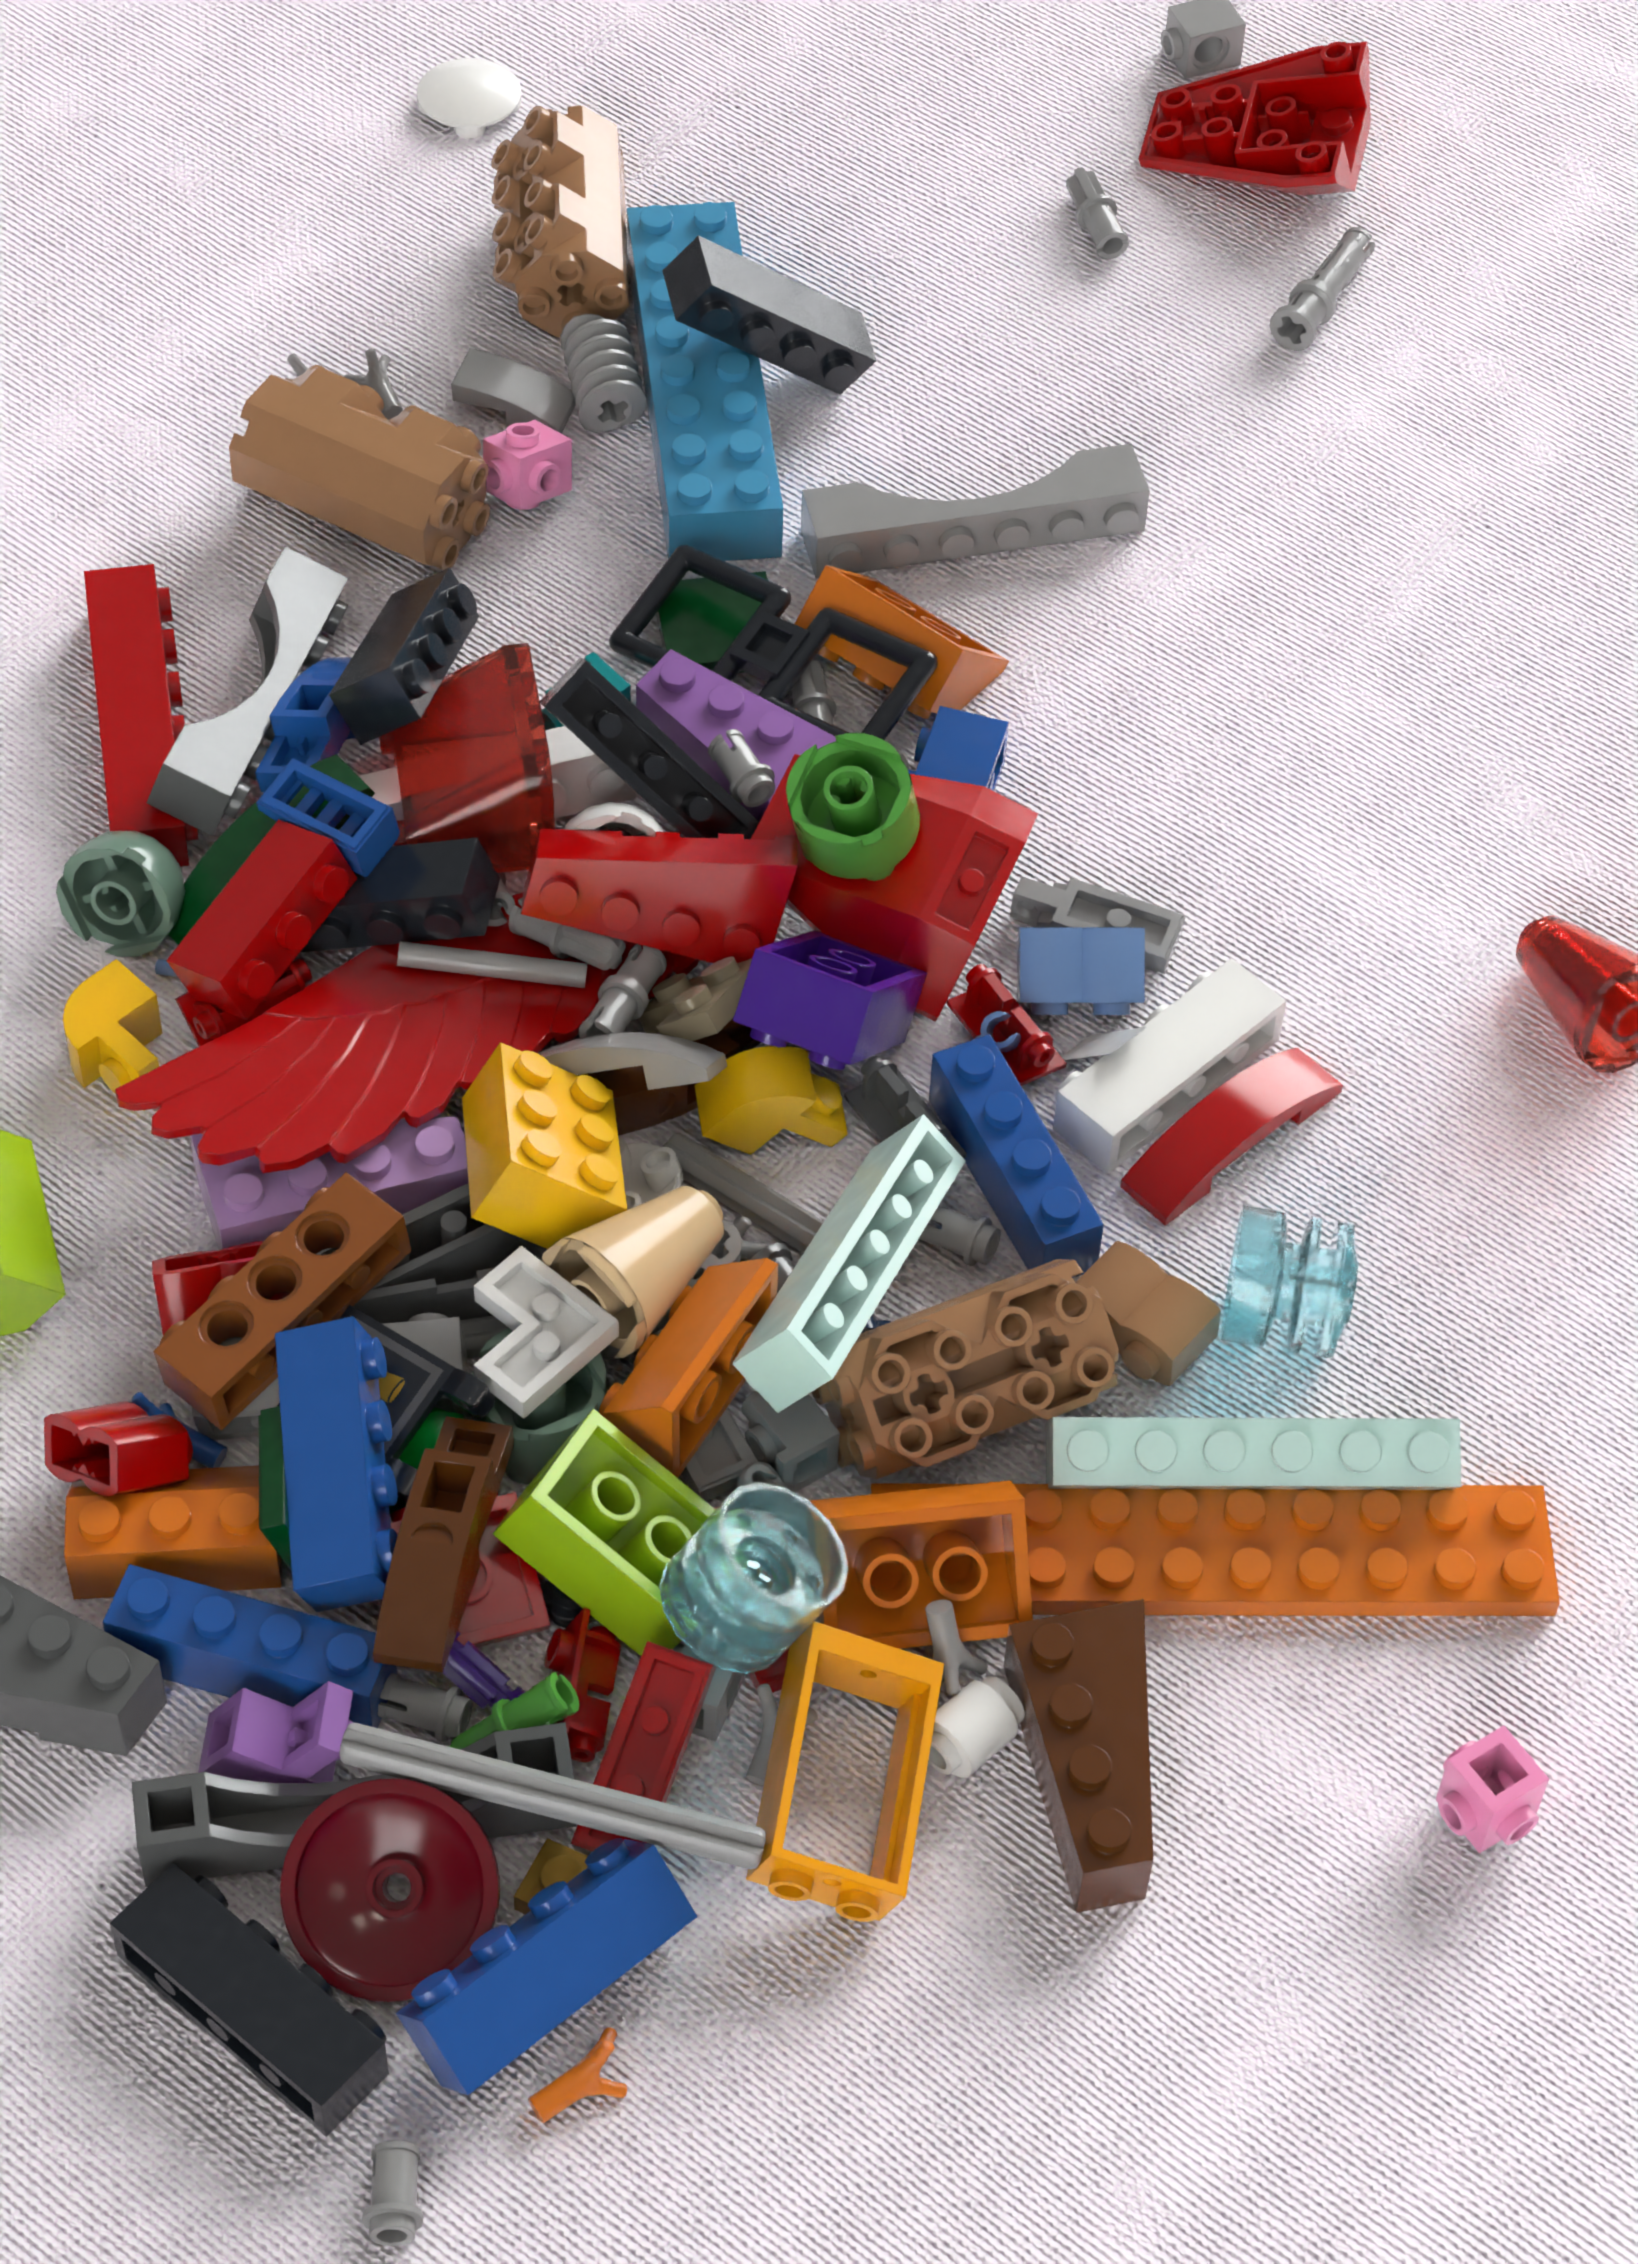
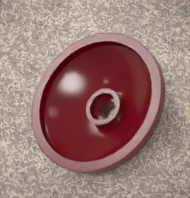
M385 1778L365 1781L347 1787L326 1799L305 1819L296 1832L289 1846L282 1869L280 1884L282 1914L289 1936L300 1956L307 1965L314 1968L331 1986L352 1996L371 2001L396 2002L414 1999L411 1995L412 1990L422 1980L443 1969H449L451 1972L473 1955L470 1951L471 1945L480 1936L493 1929L500 1901L498 1863L494 1849L481 1824L461 1802L448 1793L429 1784L410 1779ZM395 1873L405 1875L411 1884L410 1894L403 1901L394 1899L388 1892V1881Z

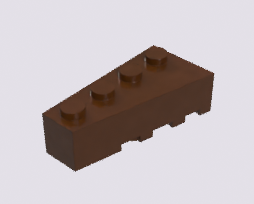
M1144 1599L1009 1624L1003 1667L1009 1687L1018 1696L1025 1711V1718L1020 1722L1075 1911L1079 1913L1143 1900L1146 1898L1153 1864Z

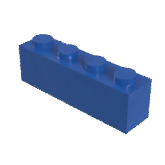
M940 706L932 729L922 727L914 756V761L919 762L916 771L908 769L910 774L980 785L995 791L1005 763L1009 722Z
M989 1034L933 1053L929 1102L942 1124L949 1129L951 1135L967 1153V1157L964 1158L967 1167L1027 1270L1056 1259L1075 1260L1085 1273L1099 1259L1104 1223L991 1035ZM1081 1273V1274H1079V1275L1073 1276L1072 1278H1075V1277H1077V1276L1083 1275L1084 1273Z
M354 1316L275 1333L293 1591L316 1612L383 1599L398 1536L396 1531L391 1529L389 1506L396 1505L397 1485L391 1467L385 1462L384 1442L390 1441L392 1438V1424L385 1402L380 1400L379 1379L385 1378L387 1374V1363L383 1346L377 1337L372 1338Z
M131 1564L128 1565L102 1622L105 1632L159 1660L162 1678L228 1698L232 1697L242 1688H246L291 1707H294L330 1681L353 1691L349 1720L353 1723L375 1728L379 1727L382 1720L378 1716V1704L381 1702L387 1704L388 1700L380 1698L384 1684L390 1674H397V1666L374 1662L375 1632Z
M616 1838L602 1844L585 1859L587 1868L568 1883L565 1881L556 1882L538 1892L529 1901L528 1907L531 1911L510 1927L508 1925H501L489 1930L471 1945L470 1951L473 1954L451 1972L449 1969H443L433 1973L412 1990L411 1995L414 2000L399 2010L396 2015L442 2087L465 2095L471 2094L698 1917L654 1844L627 1839L623 1840L622 1838Z

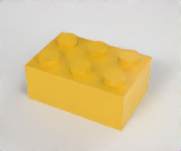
M500 1042L462 1097L471 1218L549 1249L556 1241L627 1210L613 1091L591 1076H578L550 1064L547 1059L536 1052L528 1050L522 1052Z

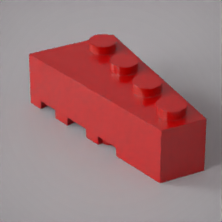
M540 829L525 881L521 914L710 963H715L727 957H734L736 962L740 963L752 959L755 948L774 943L798 866L797 836L775 835V840L744 839V834L718 833V838L680 837V832H656V836L653 837L623 836L622 831Z

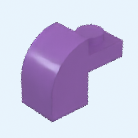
M328 1681L294 1707L242 1688L209 1713L198 1773L207 1772L234 1779L269 1783H320L333 1781L336 1761L340 1759L339 1751L344 1732L348 1725L353 1723L349 1720L353 1691Z

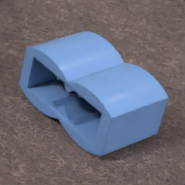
M1018 927L1017 1002L1031 1003V1015H1068V1003H1093V1015H1130V1003H1145V928Z

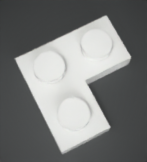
M520 1246L474 1285L475 1302L513 1331L474 1364V1374L477 1378L484 1381L489 1388V1392L523 1419L619 1336V1321L523 1246Z

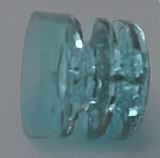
M1243 1204L1227 1283L1221 1325V1340L1264 1347L1274 1319L1287 1321L1289 1352L1300 1353L1307 1325L1317 1326L1315 1355L1332 1359L1337 1342L1344 1328L1349 1323L1354 1301L1359 1262L1354 1243L1355 1224L1353 1222L1337 1220L1330 1248L1320 1247L1322 1218L1311 1216L1305 1227L1300 1244L1288 1242V1223L1285 1211Z
M761 1482L741 1486L718 1506L701 1525L700 1530L665 1565L659 1585L663 1612L676 1635L698 1657L722 1670L746 1674L769 1668L842 1593L848 1574V1565L844 1545L834 1527L809 1500L782 1486Z

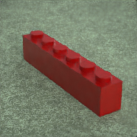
M154 564L84 571L110 831H137L154 837L170 850L180 867L190 866L187 841L199 840L198 829L146 803L160 769L185 725L184 715L172 716V708L183 707L179 671L167 672V665L178 664L174 628L162 629L163 622L173 621L169 586L157 588Z

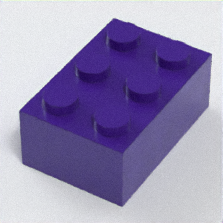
M813 930L755 948L733 1021L752 1028L750 1036L759 1042L776 1047H786L789 1042L810 1050L808 1058L817 1064L833 1069H844L846 1064H855L905 1042L927 972Z

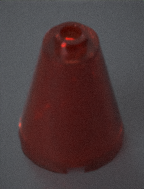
M1556 915L1545 916L1529 923L1519 936L1516 959L1578 1058L1596 1072L1615 1073L1635 1065L1638 1062V953Z

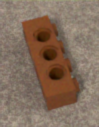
M347 1172L330 1187L318 1190L309 1199L304 1211L283 1231H276L269 1235L260 1245L256 1256L237 1274L222 1279L213 1288L208 1300L186 1321H179L166 1331L159 1346L153 1351L164 1385L222 1431L278 1378L275 1333L339 1319L349 1305L354 1306L411 1252L404 1216ZM324 1249H337L335 1252L328 1255H316ZM278 1293H291L280 1300H268ZM229 1338H243L238 1343L233 1345H220L222 1342Z

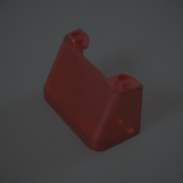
M529 643L504 645L445 676L421 719L379 737L381 755L393 754L401 797L403 820H397L400 834L393 846L478 838L497 873L529 870L539 830L555 829L549 748Z

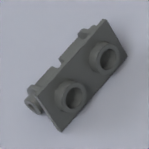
M873 1056L862 1065L861 1073L864 1075L862 1085L844 1093V1098L880 1143L924 1114L963 1158L967 1157V1153L951 1135L949 1129L942 1124L897 1069L892 1060H883L881 1056Z

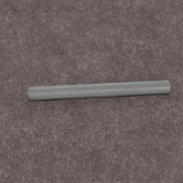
M355 1722L350 1723L346 1728L340 1745V1760L346 1765L400 1779L423 1782L446 1791L747 1869L757 1868L761 1861L766 1841V1832L761 1827Z

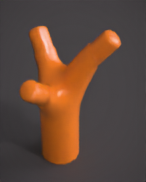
M611 2027L605 2028L599 2041L583 2059L528 2098L530 2106L543 2124L584 2097L601 2094L617 2098H624L628 2089L626 2084L611 2081L600 2076L601 2068L615 2049L613 2044L617 2037L615 2029Z

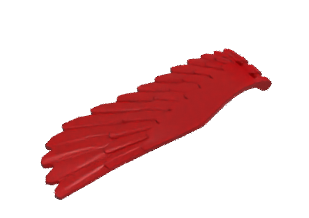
M524 892L512 895L515 906H518L520 909H522V906H520L518 900L523 897ZM503 906L501 911L508 922L497 927L487 926L484 936L412 942L585 963L571 956L565 959L557 958L552 955L549 947L524 936L513 934L508 924L510 915L506 913ZM623 940L626 948L622 954V962L617 969L601 970L587 964L585 988L397 966L400 943L371 946L303 990L266 1010L262 1015L116 1088L115 1094L118 1107L132 1111L159 1109L152 1116L151 1134L159 1137L172 1139L202 1134L203 1137L197 1146V1154L200 1161L204 1164L221 1166L255 1155L259 1159L262 1173L296 1169L328 1152L331 1153L337 1162L346 1164L384 1141L402 1118H405L411 1127L417 1128L443 1113L457 1088L462 1087L468 1090L500 1042L522 1052L528 1050L539 1053L553 1037L561 1043L574 1039L579 1033L580 1025L588 1018L599 1001L598 991L600 986L610 975L617 974L628 957L630 949L636 943ZM660 950L666 958L667 967L652 989L660 982L669 978L673 971L676 974L685 973L687 975L698 965L700 960ZM652 989L648 994L649 1000L655 997Z

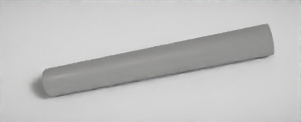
M400 941L397 966L577 988H585L587 963Z

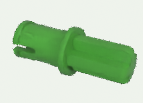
M553 1672L511 1701L501 1699L493 1704L491 1715L453 1738L449 1747L463 1749L493 1732L555 1724L579 1710L578 1696L571 1683L562 1674L558 1676L557 1672Z

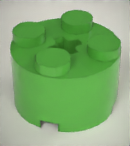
M865 733L835 736V742L817 749L815 744L797 759L790 771L786 784L789 811L803 855L820 870L836 877L848 879L866 878L872 881L886 878L892 873L895 865L913 847L920 826L919 809L911 776L905 763L891 744L881 738Z

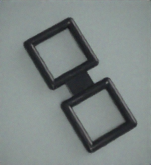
M681 545L675 549L609 637V645L614 652L649 668H653L669 650L644 640L639 636L688 571L736 591L761 604L711 671L732 682L741 670L766 681L767 683L758 696L833 736L850 732L782 702L832 634L907 667V670L861 732L883 740L888 737L938 666L937 657L932 652L832 608L820 610L807 629L783 620L780 617L791 603V594L788 589L689 545Z

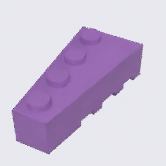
M671 649L636 684V707L728 793L730 782L717 763L708 754V747L711 741L719 734L722 735L729 748L733 746L726 735L727 730L736 729L740 731L760 764L764 763L771 767L775 774V791L794 754L802 755L815 744L817 749L836 741L835 736ZM773 795L765 803L756 807H747L743 803L740 804L760 822Z

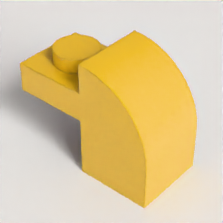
M115 959L87 978L73 991L67 1000L63 1013L65 1037L70 1064L75 1078L85 1088L102 1077L106 1085L114 1093L116 1088L159 1067L158 1058L145 1045L163 1034L157 994L121 962Z
M763 1046L749 1049L726 1059L727 1067L710 1081L695 1084L702 1136L752 1155L782 1129L789 1130L831 1148L848 1135L840 1086L838 1083L830 1081L825 1077L811 1073L807 1050L791 1046Z

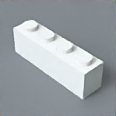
M1233 958L1229 959L1212 973L1209 971L1203 972L1192 982L1187 992L1169 1006L1162 1004L1157 1007L1142 1026L1146 1027L1145 1030L1114 1053L1102 1055L1098 1061L1085 1071H1075L1065 1078L1055 1095L1057 1102L1053 1130L1106 1174H1109L1203 1098L1276 1043L1280 1038L1287 1001Z

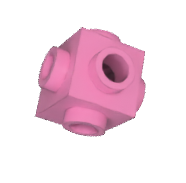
M532 420L527 423L509 425L505 431L483 439V460L488 464L489 468L486 492L506 502L511 508L519 510L533 509L539 506L540 502L572 490L571 438L537 420Z
M1504 1725L1477 1742L1470 1741L1462 1745L1446 1759L1443 1764L1445 1771L1435 1800L1438 1802L1440 1814L1447 1826L1459 1836L1465 1835L1479 1853L1501 1840L1506 1845H1511L1526 1836L1539 1821L1537 1812L1549 1778Z

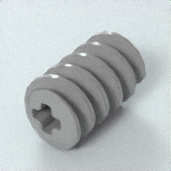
M584 314L574 316L564 326L560 339L561 348L564 352V361L568 369V377L571 381V390L575 397V406L579 413V422L584 430L595 433L610 432L631 424L644 412L646 408V394L642 389V379L638 374L639 367L635 360V351L631 345L629 331L620 322L605 319L600 315Z

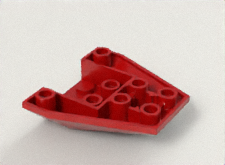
M1367 41L1355 43L1334 42L1328 45L1315 46L1158 92L1139 155L1140 166L1303 196L1354 192L1371 126L1369 48Z
M794 754L751 839L775 840V835L797 836L789 811L786 784L793 765L801 755ZM910 774L920 814V826L913 847L895 865L892 873L886 878L877 881L866 878L848 879L830 875L806 859L797 838L798 866L786 904L817 932L927 972L915 1012L936 1022L1020 856L1038 813L984 786Z

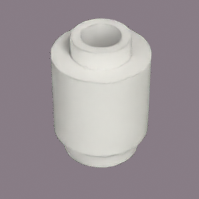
M988 1676L981 1682H969L958 1694L954 1695L936 1711L928 1762L944 1775L952 1773L958 1777L967 1778L1017 1735L1018 1724L1024 1720L1025 1711L1015 1692L1005 1682L994 1676Z

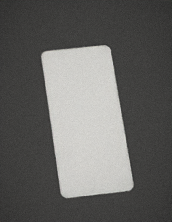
M1146 1027L1090 1035L1061 1057L1066 1061L1112 1054L1145 1030Z

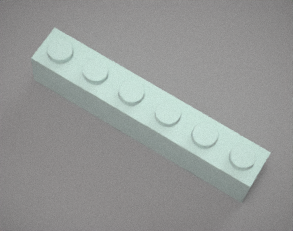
M924 1114L869 1151L732 1363L745 1377L748 1384L755 1391L759 1392L777 1413L834 1378L966 1162Z
M1052 1417L1045 1423L1046 1484H1048L1049 1489L1453 1490L1462 1487L1460 1419Z

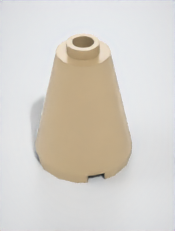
M682 1186L556 1241L553 1246L543 1253L542 1262L619 1321V1336L609 1345L620 1349L615 1357L624 1358L644 1344V1340H647L724 1235L723 1212L719 1203L708 1192L689 1186Z

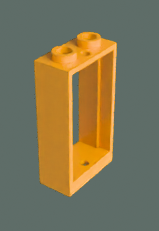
M815 1621L789 1647L756 1823L757 1827H761L766 1832V1841L759 1865L755 1869H748L746 1880L768 1886L769 1892L781 1899L790 1901L810 1899L835 1907V1911L846 1919L860 1922L880 1921L906 1898L944 1663ZM813 1682L898 1709L870 1876L783 1849Z

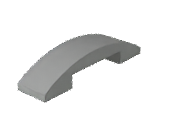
M642 1032L610 1033L579 1038L538 1053L547 1059L550 1064L575 1075L643 1065L648 1090L707 1082L727 1067L725 1054L711 1047L683 1038Z

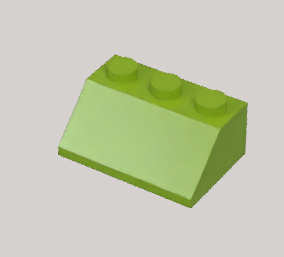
M0 1129V1336L26 1331L66 1295L32 1141Z
M594 1408L525 1488L493 1532L496 1538L580 1607L590 1609L592 1617L640 1656H642L647 1641L673 1649L695 1629L752 1542L751 1538Z

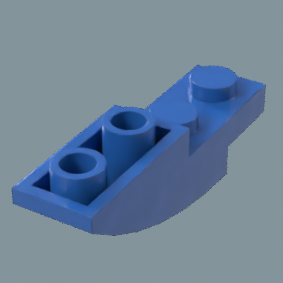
M352 657L327 658L315 663L301 673L281 696L269 716L275 737L255 772L261 792L267 790L292 758L310 766L335 754L338 755L345 740L356 739L329 696Z

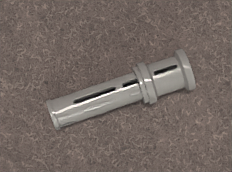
M1360 227L1349 228L1334 250L1330 252L1317 269L1311 279L1298 282L1290 292L1289 304L1278 308L1270 318L1271 334L1283 347L1292 351L1307 349L1316 339L1317 327L1327 323L1335 314L1338 295L1348 285L1363 262L1375 250V242L1367 244L1372 238V235L1367 230Z

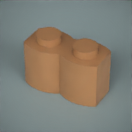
M1116 1241L1076 1281V1284L1085 1288L1093 1285L1102 1298L1122 1360L1126 1367L1139 1378L1145 1380L1152 1379L1160 1384L1171 1386L1218 1336L1220 1308L1196 1287L1184 1280L1168 1275L1150 1257L1126 1243Z

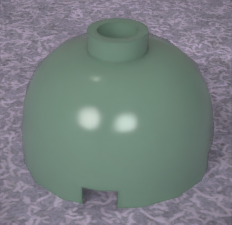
M107 831L81 845L64 865L63 876L57 882L56 895L61 913L75 934L86 942L92 936L98 941L113 944L105 952L117 957H139L156 949L178 922L185 896L183 874L173 854L154 837L137 831Z

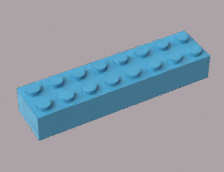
M706 202L702 204L652 205L648 207L627 208L628 268L668 559L675 549L681 545H689L723 561L782 557L783 502L760 359L676 321L662 272L698 235L743 256L735 202Z

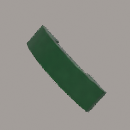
M337 754L310 765V767L370 797L375 794ZM303 786L288 805L295 808L310 789ZM324 800L311 817L316 819L329 802ZM256 802L214 842L185 881V896L180 917L168 934L177 945L180 944L276 823L275 820L258 810ZM345 814L335 829L339 830L350 816Z

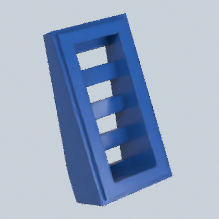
M294 758L290 760L256 802L258 810L276 822L279 819L332 839L352 871L363 877H367L397 841L400 834L392 807ZM303 786L310 789L295 808L288 805ZM324 800L329 802L316 819L311 817ZM345 814H348L350 817L341 829H335Z

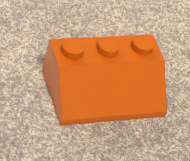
M825 565L794 623L799 627L807 629L820 610L832 608L935 654L938 660L936 670L907 709L924 719H928L931 713L937 714L940 706L961 710L1004 672L1009 663V660L877 579ZM833 634L818 652L820 656L833 662H838L840 657L844 658L856 666L852 672L854 677L883 691L885 685L893 689L907 670V667Z
M768 1258L708 1266L693 1287L687 1285L673 1303L669 1313V1321L660 1334L652 1333L646 1341L644 1340V1344L640 1346L637 1352L634 1370L624 1384L614 1383L602 1400L599 1413L677 1478L746 1381L745 1377L732 1363L777 1295L778 1263Z
M259 1465L189 1469V1479L184 1482L113 1496L96 1494L83 1481L72 1482L66 1495L64 1558L73 1599L114 1597L129 1564L225 1591L282 1588L281 1557L259 1528Z
M1011 1480L806 1501L811 1567L821 1624L901 1649L932 1645L925 1608L929 1603L936 1600H949L952 1602L959 1637L962 1642L1006 1638L1009 1624L1033 1620L1025 1499Z

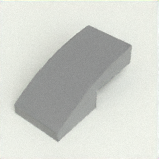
M469 348L451 383L453 401L505 411L507 427L515 423H527L537 420L562 434L575 407V397L572 390L557 380L512 359Z

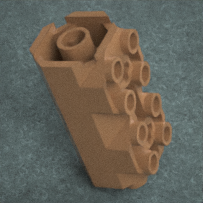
M583 105L568 107V114L564 115L558 111H552V109L535 106L527 115L523 127L513 136L511 141L506 139L499 144L491 161V167L497 171L494 178L492 204H494L496 210L503 213L492 233L493 241L498 243L495 250L493 277L495 282L517 293L518 308L522 319L560 338L564 326L574 316L594 314L600 315L605 319L616 320L630 306L624 160L622 149H620L619 133L616 124Z
M320 365L309 367L302 375L294 379H284L276 375H270L246 400L240 417L249 421L244 436L234 433L229 446L232 481L422 564L434 566L441 570L449 567L452 568L460 550L470 540L471 535L478 536L485 529L490 517V506L484 503L487 495L486 480L489 468L488 464L479 455L481 450L480 440L470 429L456 426L454 423L425 412L413 405L406 407L398 416L387 420L382 413L384 409L383 399L373 388L367 385H359L357 382L333 373Z
M1056 1259L861 1333L834 1378L811 1392L819 1405L825 1404L830 1421L840 1432L839 1467L844 1468L853 1464L861 1477L876 1480L913 1465L929 1467L975 1449L978 1440L1033 1418L1049 1420L1052 1417H1057L1095 1402L1100 1392L1117 1386L1118 1374L1113 1372L1115 1370L1114 1363L1118 1362L1119 1349L1102 1298L1093 1285L1085 1288L1076 1284L1072 1278L1084 1273L1075 1260Z

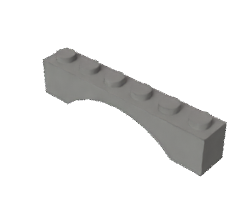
M1131 443L1077 451L1062 466L1038 481L1010 492L983 498L948 501L917 499L883 492L858 482L802 490L800 531L815 578L818 579L825 565L860 573L1145 531L1150 489Z

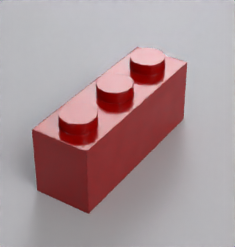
M278 819L166 961L194 999L210 1003L213 1007L247 1020L335 906L345 896L346 892L357 880V877L332 839Z

